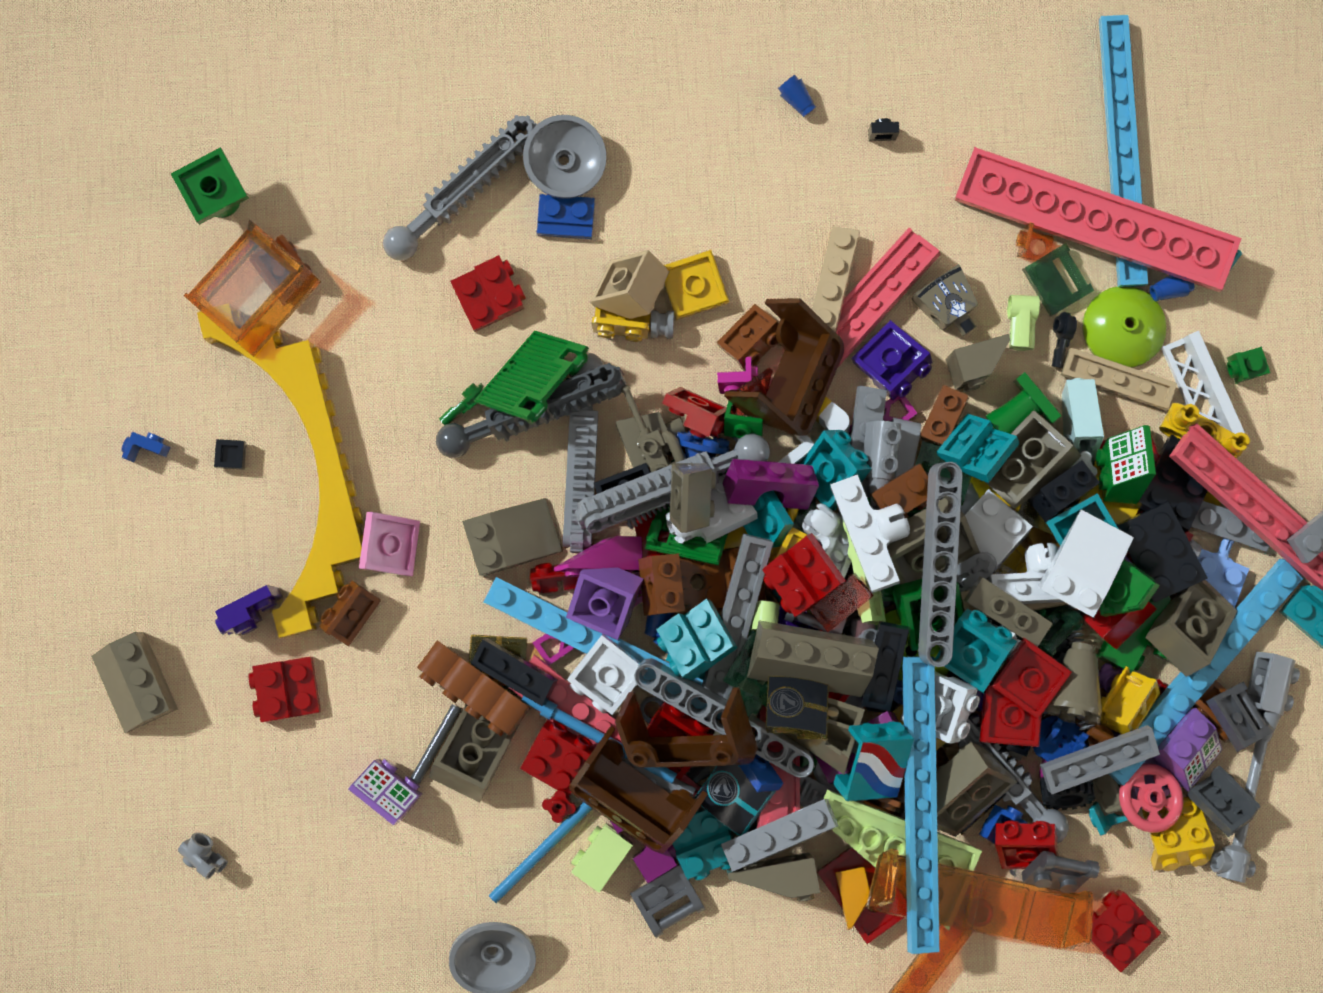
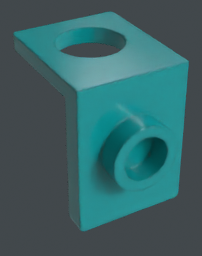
M1095 801L1089 808L1091 822L1097 828L1100 836L1105 835L1113 825L1127 821L1125 815H1117L1116 813L1104 816L1099 802Z

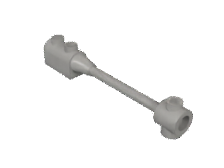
M890 421L866 422L863 452L868 456L866 463L871 467V471L865 478L868 479L869 494L896 478L899 442L901 440L900 423ZM870 496V505L872 509L879 510ZM859 616L851 620V625L847 629L846 635L870 639L875 642L879 624L862 623Z
M1256 651L1247 693L1267 725L1270 724L1275 731L1281 716L1284 715V711L1291 710L1293 706V697L1288 695L1290 684H1295L1298 681L1300 671L1294 667L1296 662L1294 659L1274 653ZM1273 733L1255 743L1245 791L1252 795L1254 799L1267 744L1270 742ZM1249 823L1235 832L1231 845L1213 852L1210 859V867L1213 872H1216L1217 876L1245 883L1246 877L1251 878L1256 870L1255 863L1250 861L1251 854L1244 848Z

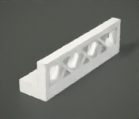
M1196 331L1178 341L1163 346L1161 350L1185 404L1195 405L1198 396L1205 398L1210 404L1208 414L1206 415L1201 412L1199 414L1234 434L1239 432L1245 433L1200 332ZM1181 345L1184 346L1188 355L1185 364L1175 361L1171 353L1172 349ZM1187 371L1197 375L1199 382L1196 389L1186 386L1184 377Z

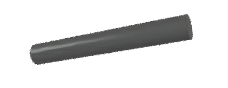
M454 704L450 706L410 777L414 782L421 783L462 710Z

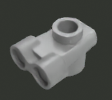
M194 833L191 838L183 841L178 848V852L183 856V862L189 867L196 868V871L205 879H209L214 873H220L228 863L219 853L216 854L211 851L213 841L203 833Z

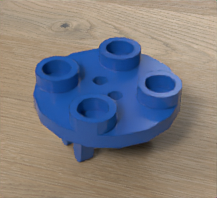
M690 431L688 433L678 432L676 436L680 445L685 447L686 459L705 451L709 458L712 459L715 458L716 454H725L730 451V441L718 437H713V440L703 439L691 434Z
M1049 716L1041 721L1039 747H1033L1037 756L1048 762L1087 748L1086 740L1089 735L1079 731L1080 727L1075 723L1063 722L1058 716Z

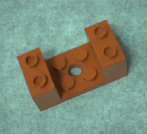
M739 548L723 551L719 566L679 557V554L657 555L638 559L640 577L644 578L641 586L644 616L688 612L705 599L711 600L716 609L723 608ZM694 574L699 575L703 580V585L699 590H695L690 583L691 577ZM764 578L757 601H766Z

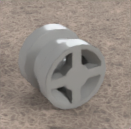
M657 310L651 311V338L665 336L667 339H673L674 311H667L666 313H659Z

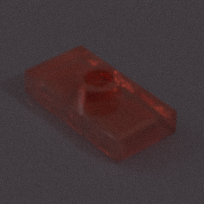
M854 573L842 585L812 607L810 611L824 629L830 632L874 595L858 575Z

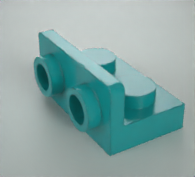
M773 490L763 493L758 498L755 506L752 505L757 512L758 519L743 526L748 535L773 541L772 548L780 547L794 525Z
M1315 585L1300 586L1279 612L1323 649V590Z

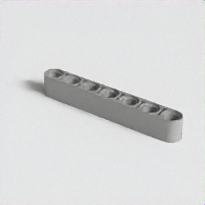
M953 462L937 463L931 467L928 474L918 652L921 661L936 667L947 665L952 658L962 492V470ZM943 468L948 469L950 472V480L947 483H944L940 478V472ZM942 497L946 498L949 503L948 510L945 513L941 512L938 506L939 500ZM940 527H944L947 531V538L942 543L937 538V531ZM940 556L944 558L946 564L941 572L935 568V561ZM941 586L944 595L937 602L934 599L933 592L936 587ZM939 615L942 619V626L939 630L935 631L932 628V620ZM935 645H938L941 653L938 659L933 661L930 657V650Z
M650 658L641 661L634 674L635 682L640 688L718 733L726 735L723 724L718 720L717 714L724 711L727 700L692 680L682 676L678 677L671 668L655 659ZM644 668L653 669L656 673V678L653 680L645 679L641 674V670ZM671 682L678 683L682 691L679 694H671L668 692L666 685ZM701 697L706 700L707 706L703 709H697L693 706L692 699ZM747 712L750 725L758 732L755 736L758 748L756 754L798 778L806 777L812 772L814 767L813 753L776 728L766 726L767 723ZM772 741H778L783 745V749L779 752H772L768 749L767 745ZM797 756H805L809 763L804 767H799L793 763V759Z

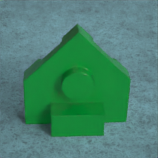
M1123 559L1113 583L1100 605V615L1108 617L1142 610L1160 585L1137 566Z

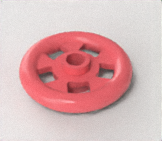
M1142 764L1124 786L1120 785L1119 801L1121 809L1127 820L1136 828L1149 833H1159L1171 828L1178 821L1183 809V793L1175 776L1164 767L1156 764ZM1153 775L1155 784H1145L1144 776ZM1165 785L1168 786L1171 797L1167 799L1162 789V786ZM1132 787L1139 788L1137 800L1131 798ZM1151 793L1156 797L1155 802H1152L1150 799ZM1165 806L1169 812L1162 819L1157 812ZM1140 808L1149 812L1147 820L1138 815Z

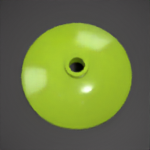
M1112 287L1097 295L1087 307L1082 323L1083 336L1086 345L1093 355L1133 368L1148 362L1159 352L1166 336V319L1158 302L1154 301L1147 292L1136 287ZM1126 319H1130L1133 322V328L1126 326Z

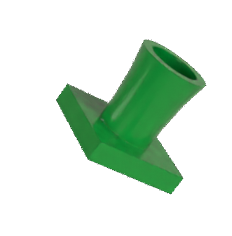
M221 147L171 173L199 225L213 217L225 218L231 216L237 211L241 202L249 199Z
M1025 372L1013 381L1021 392L996 410L985 415L987 420L991 421L994 429L1009 434L1033 411L1042 415L1049 424L1062 416Z

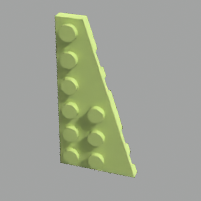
M827 789L824 799H828L839 827L832 830L906 893L905 819L859 801H846L841 794ZM937 832L939 923L949 931L982 850Z

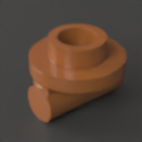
M1095 725L1087 731L1089 736L1086 742L1089 747L1114 738L1107 726Z

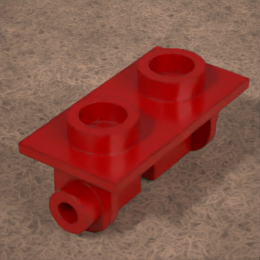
M542 563L536 565L535 568H530L533 592L538 591L539 594L558 591L557 581H563L564 590L575 589L579 577H566L565 572H554V567L557 565Z

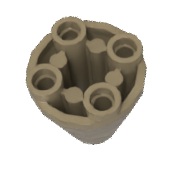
M1081 642L1072 643L1071 648L1068 649L1062 661V665L1072 673L1043 712L1044 714L1058 716L1063 722L1075 723V719L1078 718L1083 719L1084 723L1100 725L1102 705L1097 654L1094 653L1095 646Z

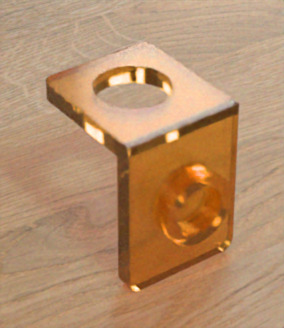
M1029 222L1023 230L1018 232L1015 246L1019 247L1017 257L1047 263L1050 258L1054 238L1050 235L1033 232L1034 223ZM1041 240L1045 244L1044 253L1040 255L1032 253L1030 250L1031 241Z

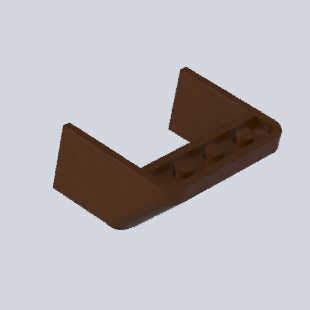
M766 299L765 305L780 318L776 329V338L779 345L785 349V352L766 395L762 392L726 391L724 397L747 417L763 419V424L791 435L806 436L814 426L843 357L844 343L841 337L802 299Z
M739 687L732 689L721 716L726 735L650 737L634 692H628L615 720V725L627 758L638 767L747 765L754 760L758 749Z
M610 726L569 785V789L577 798L655 852L664 853L684 832L708 794L702 791L694 799V796L685 789L672 790L668 793L623 761L625 754L622 745L614 739H609L615 728Z

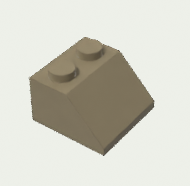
M1009 334L952 351L946 358V362L955 390L963 388L964 392H970L979 389L980 385L985 384V379L994 371L1010 341Z
M672 463L670 521L681 533L710 526V518L714 517L715 505L714 501L711 500V489H715L716 475L706 463Z

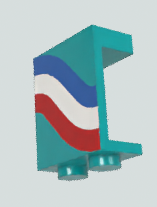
M900 722L850 725L848 731L858 742V749L851 773L845 775L836 774L834 786L846 801L897 797L914 738Z

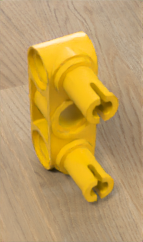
M1172 403L1159 427L1160 431L1166 436L1174 435L1181 439L1189 431V426L1197 423L1235 458H1238L1250 443L1248 435L1242 432L1234 434L1214 421L1209 420L1199 414V409L1193 404L1184 406L1179 403Z

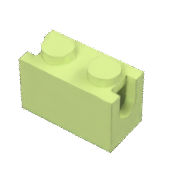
M606 823L602 828L598 825L587 839L591 842L587 850L584 852L580 849L571 861V864L575 866L571 873L598 893H600L633 846V842L622 834H617L616 830Z

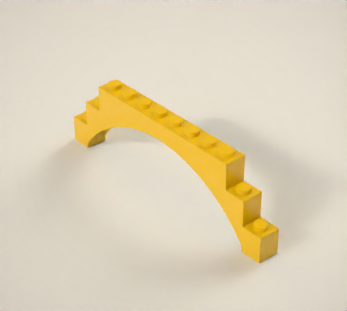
M230 304L197 312L203 339L209 344L218 342L238 351L266 371L282 388L294 405L308 433L315 455L319 478L317 527L312 548L301 575L280 608L272 610L279 638H287L317 630L315 623L319 622L316 607H311L310 602L336 596L341 587L345 585L341 570L336 569V566L360 560L363 542L360 524L364 523L360 507L355 508L353 497L357 496L353 480L348 481L346 470L350 469L346 453L341 454L339 443L343 442L339 426H334L332 416H336V411L332 399H327L325 390L329 389L326 374L320 372L318 363L322 362V356L319 347H314L309 340L280 347L279 345L283 344L279 328L275 329L270 322L241 329L240 327L244 326L240 310L236 311Z

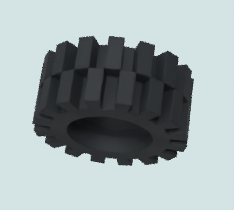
M1044 777L1041 778L1042 801L1046 808L1050 809L1053 807L1056 810L1072 808L1074 810L1078 806L1085 807L1086 804H1091L1095 800L1092 780L1051 794L1047 789Z

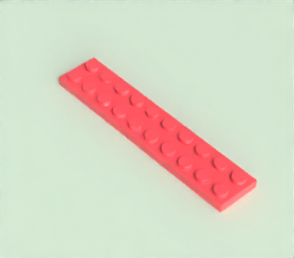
M974 147L955 196V201L1220 293L1224 288L1242 239Z

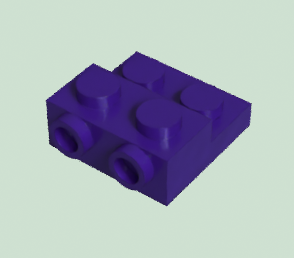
M891 320L851 358L853 364L869 376L876 387L887 390L886 395L893 401L898 396L900 398L905 397L912 389L911 383L917 377L920 379L925 378L931 371V364L933 363L930 352Z
M265 585L216 610L215 613L218 618L215 619V623L221 634L227 633L231 635L235 633L237 635L241 633L245 635L257 629L256 624L263 620L259 611L265 612L278 605L277 600L283 598L279 588Z

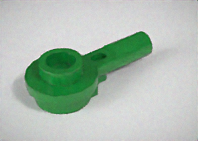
M472 383L461 393L465 398L455 407L449 408L439 420L444 425L450 424L459 414H464L467 410H470L477 404L474 400L481 393L484 385L480 383L476 386Z

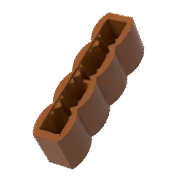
M438 640L417 667L422 671V674L419 676L432 687L437 682L445 688L442 692L443 695L454 703L458 699L468 705L465 711L477 720L481 716L489 720L490 724L487 727L499 736H502L504 732L511 736L530 710L526 704Z

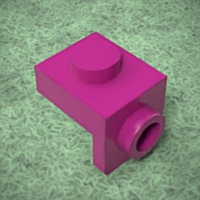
M746 357V371L717 372L719 393L725 394L726 391L753 392V383H758V366L752 365L751 357Z

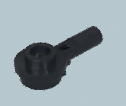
M1062 312L1055 318L1053 323V331L1057 336V344L1052 360L1053 367L1063 368L1066 347H1069L1070 340L1073 339L1076 332L1077 319L1068 312Z

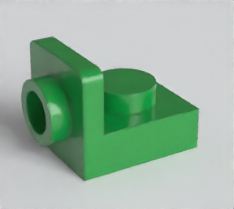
M1262 346L1227 357V371L1229 376L1234 378L1235 384L1271 373Z

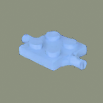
M1222 538L1217 553L1201 548L1198 559L1208 577L1206 581L1235 608L1250 568L1235 563L1228 557L1234 541Z

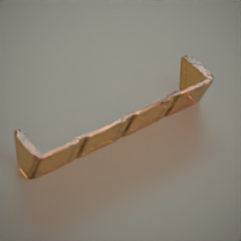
M889 849L878 857L866 906L871 911L907 918L906 856L899 855L897 849ZM938 864L939 925L971 930L972 932L1019 940L1059 950H1071L1090 944L1093 916V893L1091 891L1063 893L1057 889L1038 888L1035 885L1023 883L1022 881Z

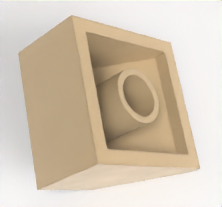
M649 250L610 260L590 303L595 307L629 319L649 315L654 309V303L659 292L664 288V282L669 271Z

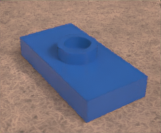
M757 754L750 764L739 765L757 792L777 791L784 784L769 761Z

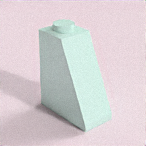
M1075 378L1066 380L1062 392L1063 436L1075 446L1080 454L1083 451L1091 453L1093 465L1097 451L1104 438L1095 379Z

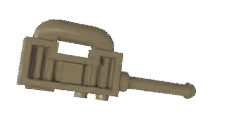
M627 385L623 386L621 391L624 393L640 429L638 431L640 437L637 438V446L641 448L643 452L642 457L644 460L646 459L650 471L654 472L672 465V463L685 460L686 457L681 445L672 432H662L661 428L650 431L649 427H646L630 391L631 388ZM668 444L674 457V462H669L663 445Z

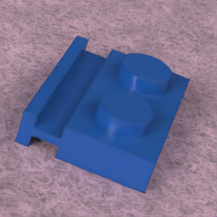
M539 194L537 236L592 240L595 198L575 197L565 199Z

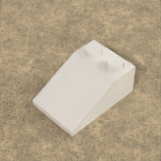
M989 489L965 515L979 551L988 552L995 557L997 562L996 570L1027 537L1033 527ZM978 558L979 564L972 568L973 572L976 573L982 569L986 573L989 572L987 567L990 565V562L988 560L982 561L981 558ZM967 572L959 576L957 575V582L961 587L964 586L962 581L969 577Z
M1080 510L1038 586L1041 590L1094 618L1113 583L1134 537Z

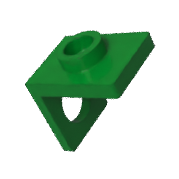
M728 400L724 417V436L740 439L744 435L756 434L763 437V419L734 415L735 405Z

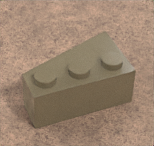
M780 687V688H779V689H781V688H790V689H793V690H795L796 692H798L796 689L791 688V687ZM801 694L803 707L796 715L782 716L772 709L773 713L781 717L797 716L803 711L804 707L827 712L826 735L797 728H775L845 775L856 741L848 729L850 725H861L865 709L828 697L827 707L804 702Z

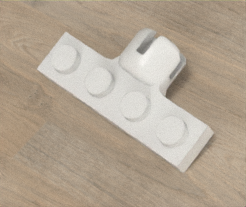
M858 475L830 484L871 593L899 584L900 580L888 553L887 546L894 541L908 537L910 534L909 522L907 518H904L903 514L905 512L899 504H894L880 510H873L869 505Z
M817 504L818 509L811 510L806 515L802 523L803 531L808 535L813 533L845 578L851 560L848 556V537L843 527V518L840 510L837 514L825 504Z
M1043 543L1029 546L1028 550L1024 553L1026 573L991 574L988 577L989 582L1023 604L1064 602L1041 590L1038 586L1059 549L1053 543H1047V548L1045 549Z

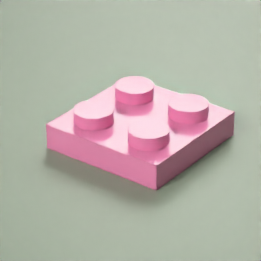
M367 512L359 569L413 576L420 521Z

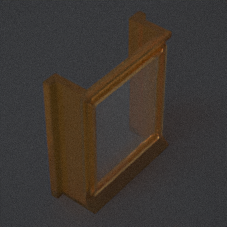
M249 219L247 230L189 294L185 293L183 296L254 357L321 281L304 264Z

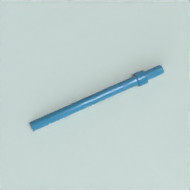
M522 697L521 701L540 711L541 716L548 720L553 718L596 743H599L604 736V733L558 709V705L550 700L547 701L546 705L540 706L529 698ZM623 747V752H624V754H625V757H624V758H626L627 760H629V759L627 758L626 752H625L624 747ZM666 767L644 768L671 784L677 776V773Z
M583 802L573 814L556 828L489 894V897L497 903L593 808Z

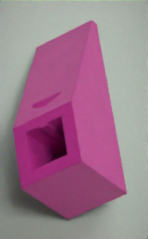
M614 536L603 539L554 567V572H565L566 577H579L583 569L618 567L630 573L638 572V559L642 558V539L636 536Z

